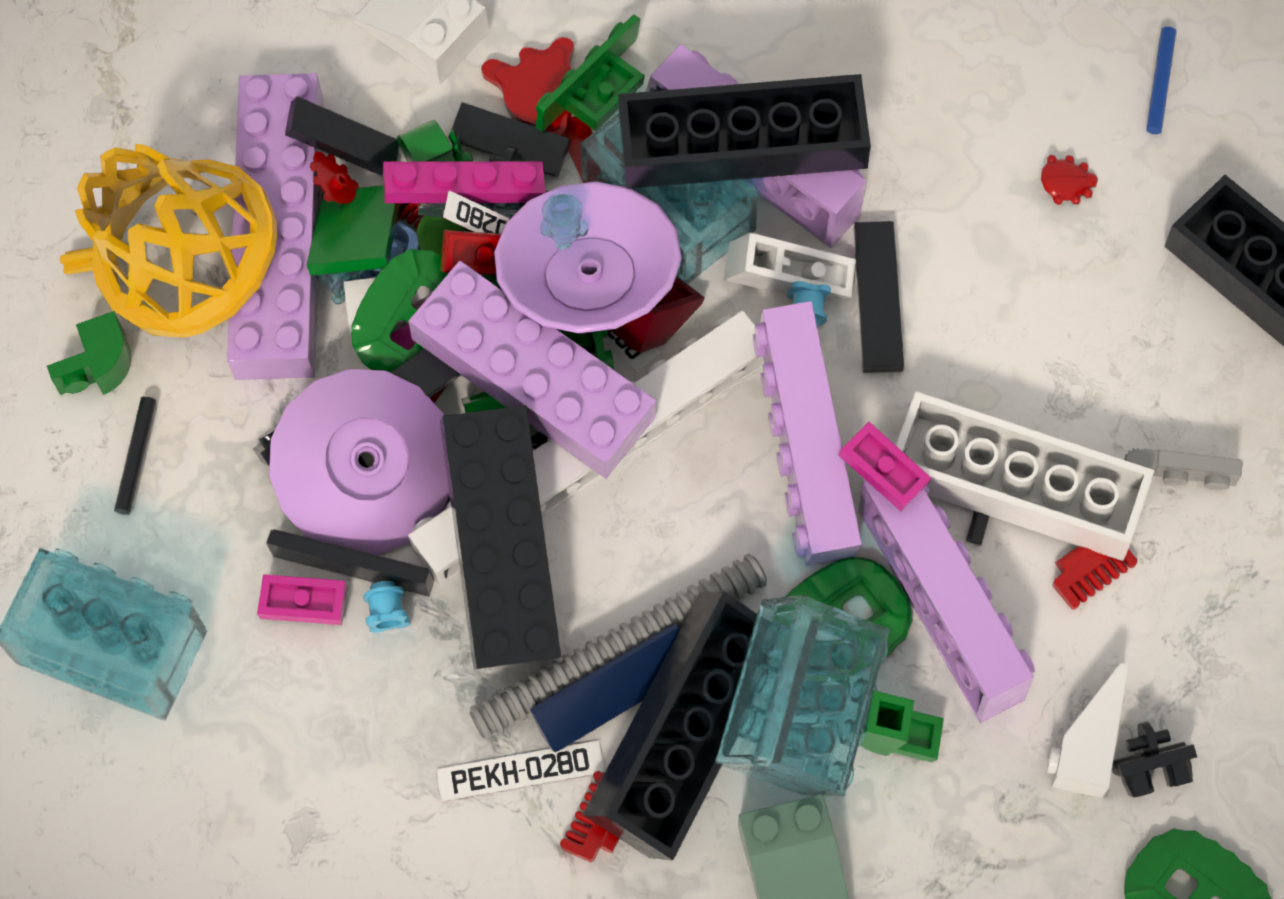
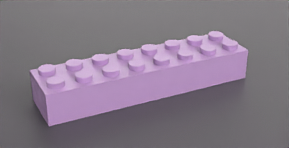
M317 73L239 75L235 166L240 167L266 191L277 219V241L275 254L260 288L234 316L229 318L227 362L235 380L315 378L318 275H310L306 264L320 206V186L313 183V178L317 175L316 172L310 170L309 166L311 162H314L313 155L315 151L321 152V150L286 136L285 131L291 101L297 96L323 107V94ZM242 194L234 199L248 211ZM233 208L232 236L249 234L250 222ZM246 247L232 250L237 267Z

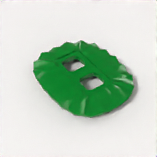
M410 249L393 257L368 288L352 322L351 339L356 354L369 369L391 373L425 349L415 342L412 349L406 350L390 339V333L399 320L409 324L408 321L418 310L411 304V299L418 288L425 286L429 290L434 291L449 274V272L441 271L442 257L434 251Z
M848 557L823 567L794 587L777 604L770 623L788 635L780 652L784 660L792 666L799 677L808 679L818 686H840L849 679L859 677L868 669L876 667L885 657L891 655L896 647L907 638L913 617L910 599L899 582L884 566L864 557ZM857 595L862 596L874 611L871 617L860 624L854 623L842 607ZM822 619L830 620L840 633V638L828 647H821L809 632L810 627Z
M1175 828L1153 837L1137 854L1134 862L1127 870L1124 886L1125 899H1177L1166 890L1165 884L1176 870H1183L1197 882L1196 889L1188 899H1211L1213 897L1220 899H1271L1267 884L1255 875L1250 866L1241 862L1235 853L1224 849L1217 841L1205 838L1196 830L1184 831Z

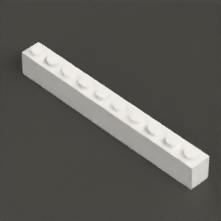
M743 310L733 317L727 315L714 324L711 332L700 339L694 337L688 340L680 348L678 354L669 360L661 359L648 369L647 375L635 383L630 381L657 400L656 418L618 465L763 367V364H765L764 358L756 357L752 334L755 333V325ZM549 438L546 443L534 450L532 448L542 517L602 477ZM450 501L445 511L434 518L429 516L422 519L414 526L412 533L408 535L413 551L424 566L430 570L432 577L439 586H442L460 573Z

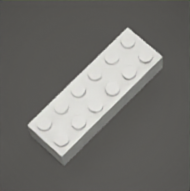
M917 391L914 394L896 446L932 478L928 484L930 491L927 494L928 496L1077 546L1089 548L1094 552L1124 561L1131 544L1155 471Z

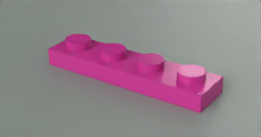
M383 162L385 203H446L449 190L475 203H527L529 200L546 193L542 162Z

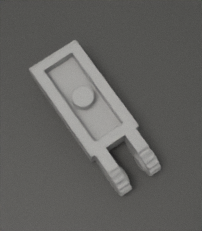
M1133 448L1132 451L1129 450L1128 454L1125 455L1126 458H1124L1125 461L1155 470L1153 476L1163 477L1165 483L1184 485L1189 480L1204 482V486L1210 489L1226 490L1230 486H1236L1242 476L1243 462L1241 459L1167 450H1139V448Z

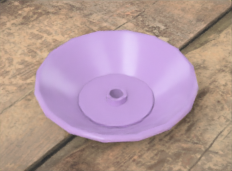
M597 181L559 186L529 200L505 224L494 252L497 283L513 307L544 327L574 333L616 329L648 314L672 289L682 260L678 231L659 204L634 189H626L623 186Z
M347 369L313 381L286 406L271 437L269 477L282 512L307 538L369 554L380 555L410 544L408 535L412 533L414 526L426 517L432 516L434 518L442 513L450 496L440 420L444 413L425 395L419 386L387 371ZM367 452L372 455L373 464L371 467L365 468L359 464L358 457L361 453Z

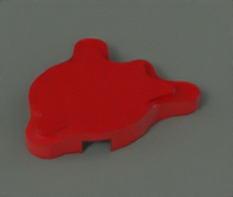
M560 37L546 50L525 47L519 52L520 63L517 66H512L496 59H489L481 67L482 76L486 81L500 89L504 97L505 107L514 120H520L523 123L536 127V105L545 93H553L560 86L563 77L571 69L570 61L574 54V43L567 37ZM565 110L545 130L565 136L567 134L568 122L572 117L571 113Z

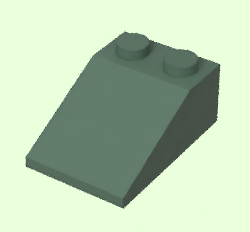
M823 794L738 815V829L757 899H849L836 839Z

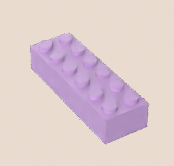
M682 44L650 75V91L738 84L729 74H721L711 67L701 53L697 51L691 52ZM859 170L739 179L830 248L838 242L861 216L866 180Z
M461 261L454 266L408 321L412 340L492 396L506 408L526 405L528 420L531 426L605 479L608 478L656 418L657 400L557 329L544 327L516 310L501 289Z
M812 301L762 310L760 322L755 324V333L752 334L756 357H763L765 363L763 364V373H760L764 397L771 396L773 403L771 404V412L768 413L772 437H780L779 452H776L779 473L781 477L787 476L789 482L787 492H784L788 516H795L797 526H795L796 532L792 533L796 556H804L806 567L855 557L862 543L845 461L838 456L842 446Z
M864 481L858 512L898 582L910 599L913 608L979 723L1023 702L1034 678L1032 674L1035 672L1033 662L1024 649L1018 650L1011 638L1013 630L1007 617L1003 613H996L989 601L992 599V594L987 583L981 576L975 577L969 567L971 559L967 549L961 541L955 542L948 531L950 523L947 515L939 505L934 507L927 495L930 492L928 485L900 512L872 485Z

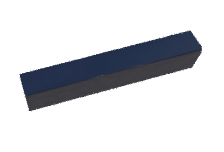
M676 623L530 709L541 735L553 752L560 751L643 701L680 631Z

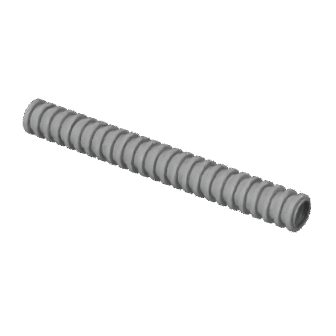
M751 554L744 555V561H733V567L731 568L724 566L721 568L719 575L714 572L710 574L708 581L706 579L699 580V586H688V592H677V598H666L665 604L662 606L657 603L653 606L654 610L652 612L649 610L643 611V617H632L630 624L621 623L619 625L620 629L617 631L610 629L608 636L605 638L603 635H599L597 642L594 644L590 641L585 643V649H574V655H563V661L559 663L556 660L552 661L551 667L548 669L545 667L540 668L538 675L535 676L531 673L528 675L527 681L523 682L521 679L516 681V687H505V693L501 695L498 692L494 693V699L491 701L487 699L481 701L482 706L478 708L475 705L471 706L469 714L482 738L490 740L492 739V733L496 731L498 734L503 733V727L507 725L511 728L514 727L517 719L520 718L521 721L526 720V714L531 712L530 709L672 624L676 623L679 629H681L699 593L725 591L740 601L744 599V593H755V587H766L767 578L760 563Z

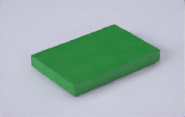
M384 185L357 188L355 198L351 203L338 204L334 201L327 202L324 200L323 196L325 193L323 192L306 264L309 274L324 275L383 269L390 261L400 203H385Z

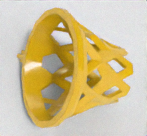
M135 143V151L114 147L100 155L102 173L83 174L77 187L83 209L75 210L79 224L93 241V247L66 251L65 255H60V263L64 265L63 272L66 275L93 271L95 283L111 309L126 321L152 336L186 338L202 334L234 316L260 288L275 254L277 219L266 191L238 166L210 159L188 161L170 158L143 144ZM117 162L137 164V168L117 170ZM205 172L227 178L232 183L220 188L201 176L200 173ZM183 178L200 181L209 188L194 191ZM169 184L176 194L159 195L154 205L163 229L138 223L128 229L129 245L122 242L125 229L144 202ZM93 188H102V206L100 207L96 206ZM242 194L248 211L234 199ZM228 203L250 222L249 234L225 237L213 213ZM190 209L195 212L209 234L182 233L174 210ZM144 242L170 249L174 273L152 264L146 257ZM246 247L237 267L231 250ZM219 252L230 279L222 288L193 281L194 256ZM118 256L129 264L128 276L120 268L117 261ZM118 275L129 287L128 295L121 291ZM153 279L178 287L179 311L168 313L146 294ZM193 292L211 296L191 307ZM142 300H144V301H145L148 305H150L154 310H152L151 308H149V307H147L146 305L142 304V303H141Z

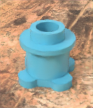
M804 281L793 282L792 289L787 290V298L793 300L792 304L812 301L817 329L819 325L827 322V315L823 313L826 296L831 294V287L825 284H809Z
M393 581L376 582L370 586L369 591L363 594L364 601L369 604L370 616L366 618V625L369 626L370 632L378 633L394 628H404L411 624L410 618L407 617V612L403 610L401 598L405 594L404 588L395 586Z

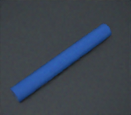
M1163 27L1161 29L1146 131L1150 134H1160L1162 132L1177 32L1173 27Z

